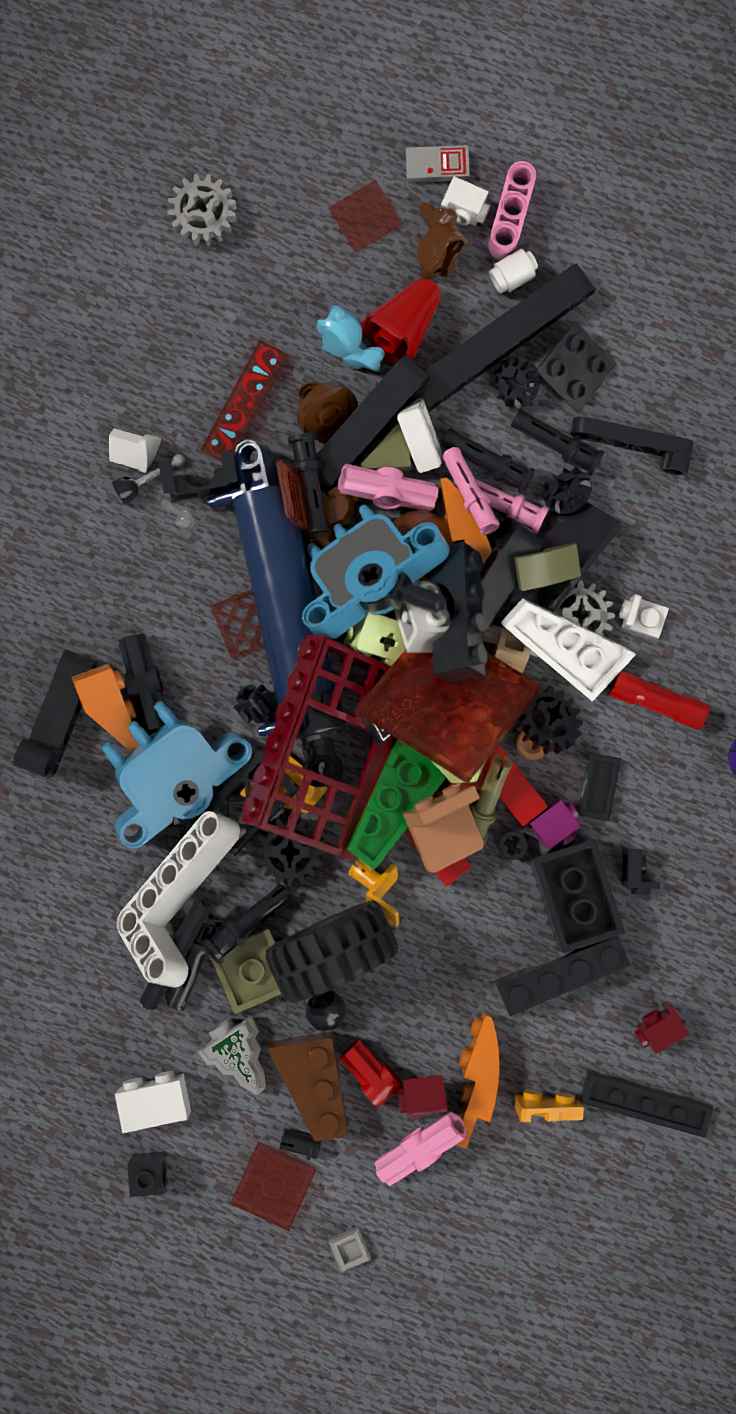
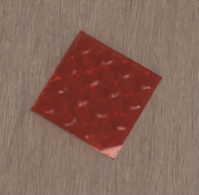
M405 649L357 706V714L468 784L537 695L541 684L488 652L485 663V676L448 683L433 674V653L407 652Z

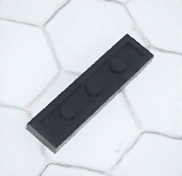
M587 1070L580 1096L582 1104L706 1138L714 1108L712 1104Z

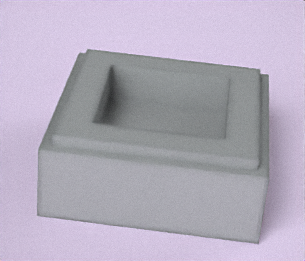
M359 1226L329 1239V1245L341 1272L371 1260L370 1252Z

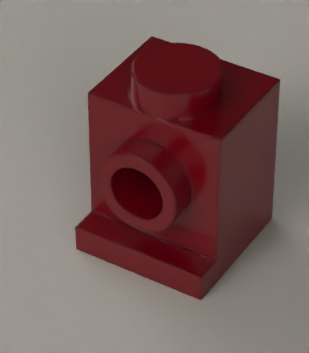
M667 1001L661 1004L664 1008L663 1011L660 1012L657 1009L642 1017L643 1022L637 1025L638 1029L634 1031L641 1046L644 1049L649 1046L655 1054L690 1035L674 1006Z

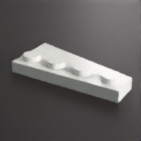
M524 598L501 622L506 629L592 702L636 655L631 649Z

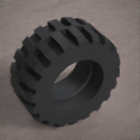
M372 900L348 908L282 939L266 950L265 959L282 997L289 1003H294L325 993L377 968L396 955L398 952V942L381 905Z

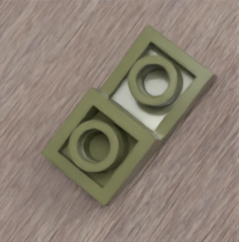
M576 543L543 549V552L514 557L519 590L521 591L548 586L581 576Z

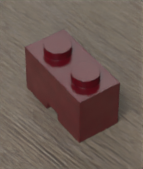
M443 1075L403 1080L404 1089H398L400 1113H407L408 1121L443 1117L447 1114Z

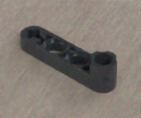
M578 416L573 418L570 430L572 437L578 436L583 440L610 446L613 444L615 447L643 452L644 450V453L662 457L660 471L675 476L688 475L694 442L689 439L589 417Z

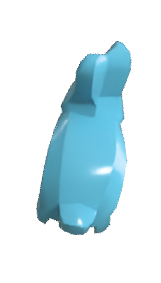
M332 305L327 319L318 320L317 322L318 332L322 334V350L329 352L335 357L343 358V362L351 369L365 367L378 372L380 370V362L385 356L384 351L379 347H367L362 343L361 324L356 316L341 306Z

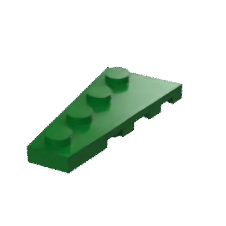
M405 727L400 730L346 849L370 870L376 869L408 828L403 814L414 809L416 802L432 797L446 779L445 775L430 760L433 751Z

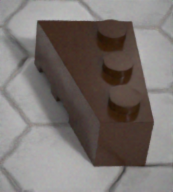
M333 1031L269 1041L267 1050L314 1141L347 1137L348 1123Z

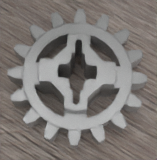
M194 174V182L189 183L185 178L182 179L184 187L180 189L174 186L173 188L176 198H168V204L172 209L167 212L169 219L173 221L172 227L174 231L178 232L181 230L180 235L184 241L191 236L195 246L198 245L200 239H204L206 245L210 246L212 237L221 242V232L231 233L232 231L228 222H236V214L233 211L237 207L235 200L231 199L233 197L231 189H224L223 180L221 179L216 181L215 184L212 183L210 174H207L204 181H200L198 174ZM188 199L187 206L183 208L185 201ZM202 207L204 210L207 211L202 213V211L198 208ZM222 211V215L220 219L217 221V213Z
M579 580L576 588L572 589L565 597L566 599L573 596L572 605L569 608L559 609L560 604L553 613L585 628L590 623H599L594 632L604 636L602 631L610 632L613 628L607 623V620L615 618V614L607 612V608L613 605V602L603 601L602 598L606 594L605 590L598 594L594 592L596 584L592 583L586 589L584 588L583 580ZM588 598H590L596 604L598 609H594L587 602ZM578 608H580L581 614H586L587 617L581 623H578V618L572 617V614Z

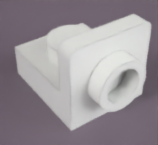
M637 594L632 596L630 601L625 600L619 613V618L623 619L621 628L659 639L669 608L641 599L642 596Z

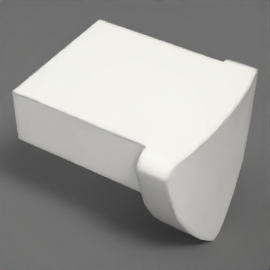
M114 428L109 434V461L139 469V471L146 473L155 458L161 438L149 434L139 436Z

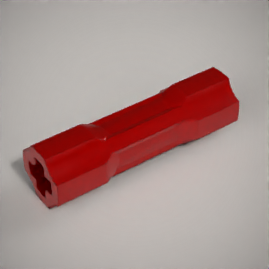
M622 670L614 678L609 691V696L629 704H636L696 730H701L710 710V705L689 696L679 695Z

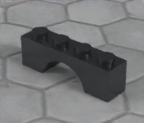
M465 542L450 545L447 558L430 570V581L446 592H450L454 599V615L451 624L445 633L432 643L433 674L448 683L485 676V663L487 661L483 636L486 622L482 613L484 589L481 585V570L483 569V560L480 553Z
M619 936L575 949L550 962L520 969L496 979L494 982L509 1016H512L631 965Z

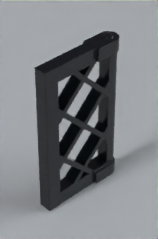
M260 749L212 798L210 805L202 814L208 811L213 812L220 804H224V816L229 818V805H244L246 799L250 797V782H254V778H250V773L262 763L265 754L263 749ZM284 772L280 784L287 791L283 795L292 798L299 792L300 787ZM241 782H245V801L229 800V795ZM274 801L267 823L286 804L285 802ZM238 823L240 827H246V833L228 852L236 856L261 829L246 823Z

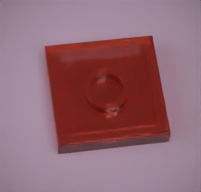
M257 1142L230 1204L289 1231L314 1177L316 1168L261 1142Z

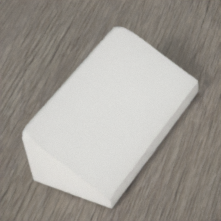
M418 398L398 414L397 419L416 469L419 473L440 467L443 452L425 402L422 398Z

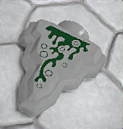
M253 1016L237 1024H234L231 1018H228L211 1029L208 1033L212 1040L197 1051L207 1065H215L223 1075H233L241 1087L255 1095L265 1090V1071L258 1060L261 1046L256 1036L259 1033V1028Z

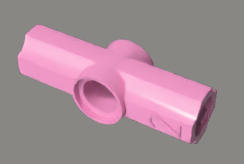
M345 464L341 470L338 482L340 493L371 499L375 506L382 509H395L403 506L431 512L438 498V487H436L435 483L403 477V472L394 467H382L378 470H372Z
M450 1111L426 1128L421 1126L400 1141L398 1146L390 1149L389 1152L381 1155L374 1162L376 1174L381 1182L391 1186L413 1171L417 1170L420 1172L434 1163L443 1152L461 1142L468 1135L463 1120L459 1115Z

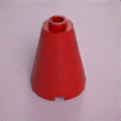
M419 278L361 321L362 340L367 336L372 343L369 347H379L384 351L385 356L382 361L394 366L405 355L414 359L441 301L437 284L430 279Z

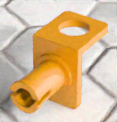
M357 860L355 864L358 867L352 865L348 876L369 889L366 893V900H374L379 903L388 922L397 927L400 924L399 913L381 900L398 879L397 866L392 863L384 873L380 874L376 870H370Z

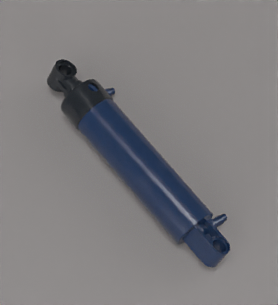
M244 440L239 443L234 453L241 486L210 497L208 505L210 507H220L233 503L277 704L275 705L276 709H278L288 689V678L292 671H294L298 661L300 644L307 634L314 635L303 622L302 614L304 609L317 598L301 526L299 525L293 490L291 488L290 492V487L284 485L290 514L289 518L285 513L281 486L272 451L260 443ZM257 450V460L251 464V454ZM327 651L321 669L333 674L329 652ZM318 676L311 699L328 706L336 685L335 682ZM339 699L336 709L343 712L341 699ZM307 706L296 740L305 738L307 742L301 743L305 760L303 768L320 774L319 765L323 762L328 769L326 777L336 781L342 778L343 764L336 756L333 738H326L325 734L345 729L346 722L344 720ZM276 722L259 727V736H269L273 732ZM314 779L310 782V785L313 787L329 786Z

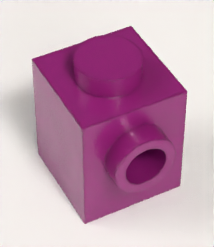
M556 800L528 822V825L541 843L549 850L558 843L564 846L577 836L574 831L581 827L576 821L580 817L578 812L569 801L564 804L562 800Z

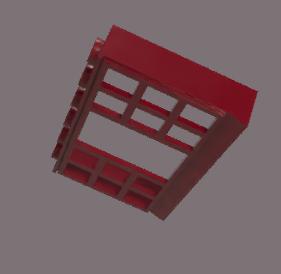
M307 634L300 644L298 650L299 658L295 669L288 678V689L285 698L277 709V720L273 732L266 740V751L262 763L255 771V783L250 797L246 799L243 805L241 822L329 854L354 861L355 857L346 849L398 733L383 745L376 744L375 740L373 741L368 758L364 763V770L357 789L292 764L288 760L307 706L316 708L369 731L365 722L361 720L368 698L378 702L386 698L371 691L377 673L394 680L390 694L406 681H416L417 677L384 664L324 635ZM327 651L345 658L339 676L321 669ZM352 662L370 669L364 687L346 680ZM318 676L336 683L328 706L311 699ZM343 687L361 694L354 717L336 709ZM285 769L304 776L296 799L278 793ZM312 779L329 785L322 809L304 803ZM337 789L354 795L347 818L329 812ZM275 799L293 805L286 829L267 823ZM301 809L319 815L311 839L293 833ZM327 819L343 824V831L337 848L319 842Z

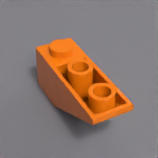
M106 664L71 677L85 713L129 751L139 746L128 729L131 719L136 718L130 700L124 701L120 690L125 688L119 670L112 671L110 665Z

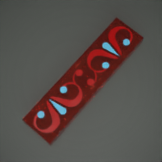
M259 340L201 448L203 454L221 463L220 451L232 449L235 456L236 447L244 441L288 358L287 353Z

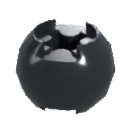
M327 991L309 998L305 1006L307 1021L316 1030L329 1031L336 1029L343 1022L346 1015L344 1000L334 991Z

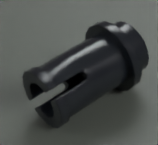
M285 1128L279 1149L307 1156V1160L310 1161L311 1158H318L322 1141L315 1142L312 1136Z

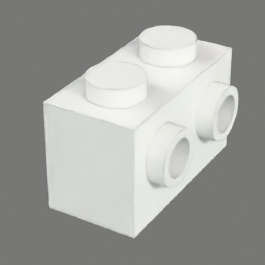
M415 581L413 583L415 586L442 594L440 587L431 581ZM446 599L444 609L436 614L403 603L400 609H394L407 652L433 653L432 643L445 633L452 621L446 608Z
M167 1071L155 1075V1080L143 1082L142 1078L124 1081L123 1086L115 1093L122 1133L187 1120L191 1113L184 1073L174 1075V1071Z

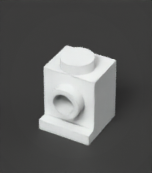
M453 177L440 208L449 207L453 209L458 215L456 222L459 224L468 225L470 223L475 226L478 222L483 224L491 206L486 204L489 191Z

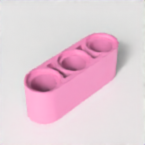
M526 161L515 162L510 167L506 177L488 247L491 255L498 260H502L516 251L536 180L535 168ZM523 178L527 181V184L518 185L513 179ZM514 207L519 211V214L509 215L505 209ZM498 237H506L511 241V244L501 245L496 239Z

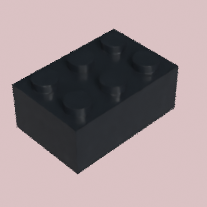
M588 837L528 856L557 948L562 953L626 934L595 839Z

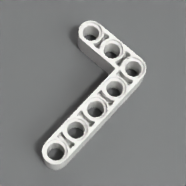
M210 811L201 815L120 912L117 918L118 933L148 982L176 988L180 987L187 979V963L165 926L237 842L240 835V826L234 819Z

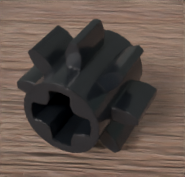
M250 684L238 692L236 696L238 704L234 706V709L246 724L252 720L255 723H262L272 715L273 706L271 704L276 700L263 684L258 688Z

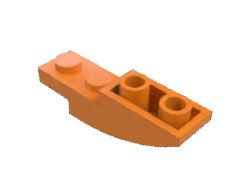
M484 1010L481 1018H474L469 1034L474 1036L470 1049L464 1047L459 1060V1066L463 1067V1077L472 1080L471 1084L465 1083L460 1096V1101L464 1102L459 1116L465 1124L468 1135L456 1145L467 1149L477 1118L490 1122L498 1091L500 1067L497 1035L490 1013Z

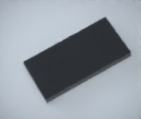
M588 502L571 513H554L538 533L544 539L543 546L539 552H543V549L576 543L581 576L539 587V606L551 612L557 609L622 528L619 520Z

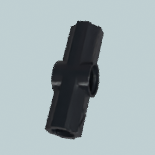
M145 633L124 637L118 640L126 669L124 674L125 684L131 701H134L140 727H143L146 732L159 730L165 723L158 716L154 705L159 701H163L161 693L164 690L162 681H158L161 680L157 666H154L147 636Z

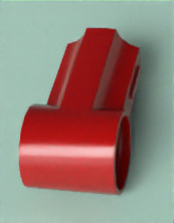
M360 1039L352 1043L339 1056V1060L361 1084L362 1091L378 1108L403 1086L401 1080L385 1063L382 1064Z

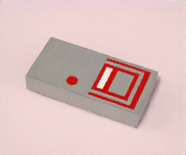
M468 145L406 147L407 183L452 181L453 177L469 181Z

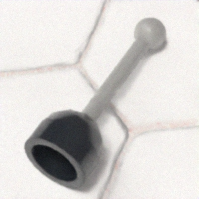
M176 454L173 457L172 463L174 466L181 467L185 463V458L181 454ZM157 468L137 480L125 476L111 482L122 503L125 505L135 499L139 492V486L160 475V469Z

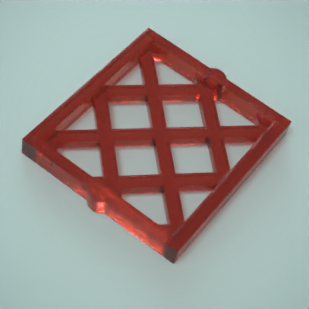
M252 589L238 595H233L229 599L210 606L231 659L251 651H257L264 646V643H257L261 633L260 624L257 626L248 622L252 611L257 613L256 608H254V598L251 605L240 602L241 597L253 594ZM234 603L230 614L219 610L224 604ZM238 605L248 609L244 620L234 616ZM218 614L228 618L224 628ZM232 620L242 624L238 634L228 631ZM246 626L257 630L253 641L242 636ZM227 635L236 638L233 648H231ZM240 640L251 644L250 648L244 651H236Z

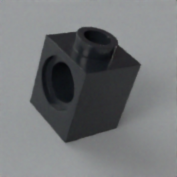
M166 1151L135 1153L132 1155L128 1162L130 1197L163 1195L168 1185Z

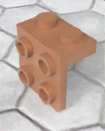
M461 783L452 785L442 791L444 795L435 799L428 797L414 804V809L403 814L428 872H437L483 848L482 837L468 806L469 803L480 799L475 786L462 787Z

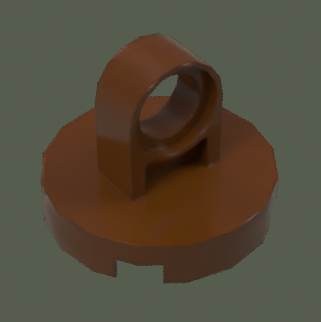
M341 382L307 383L298 391L300 407L297 412V424L302 433L314 432L317 435L316 440L320 443H327L358 407L357 398Z

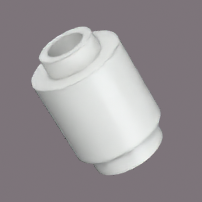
M519 249L495 263L494 268L489 271V275L500 294L505 291L511 292L536 277L535 270L538 268V264L530 251L525 253L523 249Z

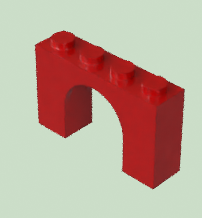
M500 745L496 746L491 750L477 781L461 783V786H475L476 789H481L492 757L494 755H501L499 762L501 764L504 756L510 757ZM512 761L513 765L509 770L498 799L519 826L523 827L548 806ZM449 783L444 788L440 786L433 794V799L444 795L442 792L444 789L459 783ZM408 827L404 831V834L408 837V839L417 849L415 841ZM463 858L435 873L447 887L472 866Z

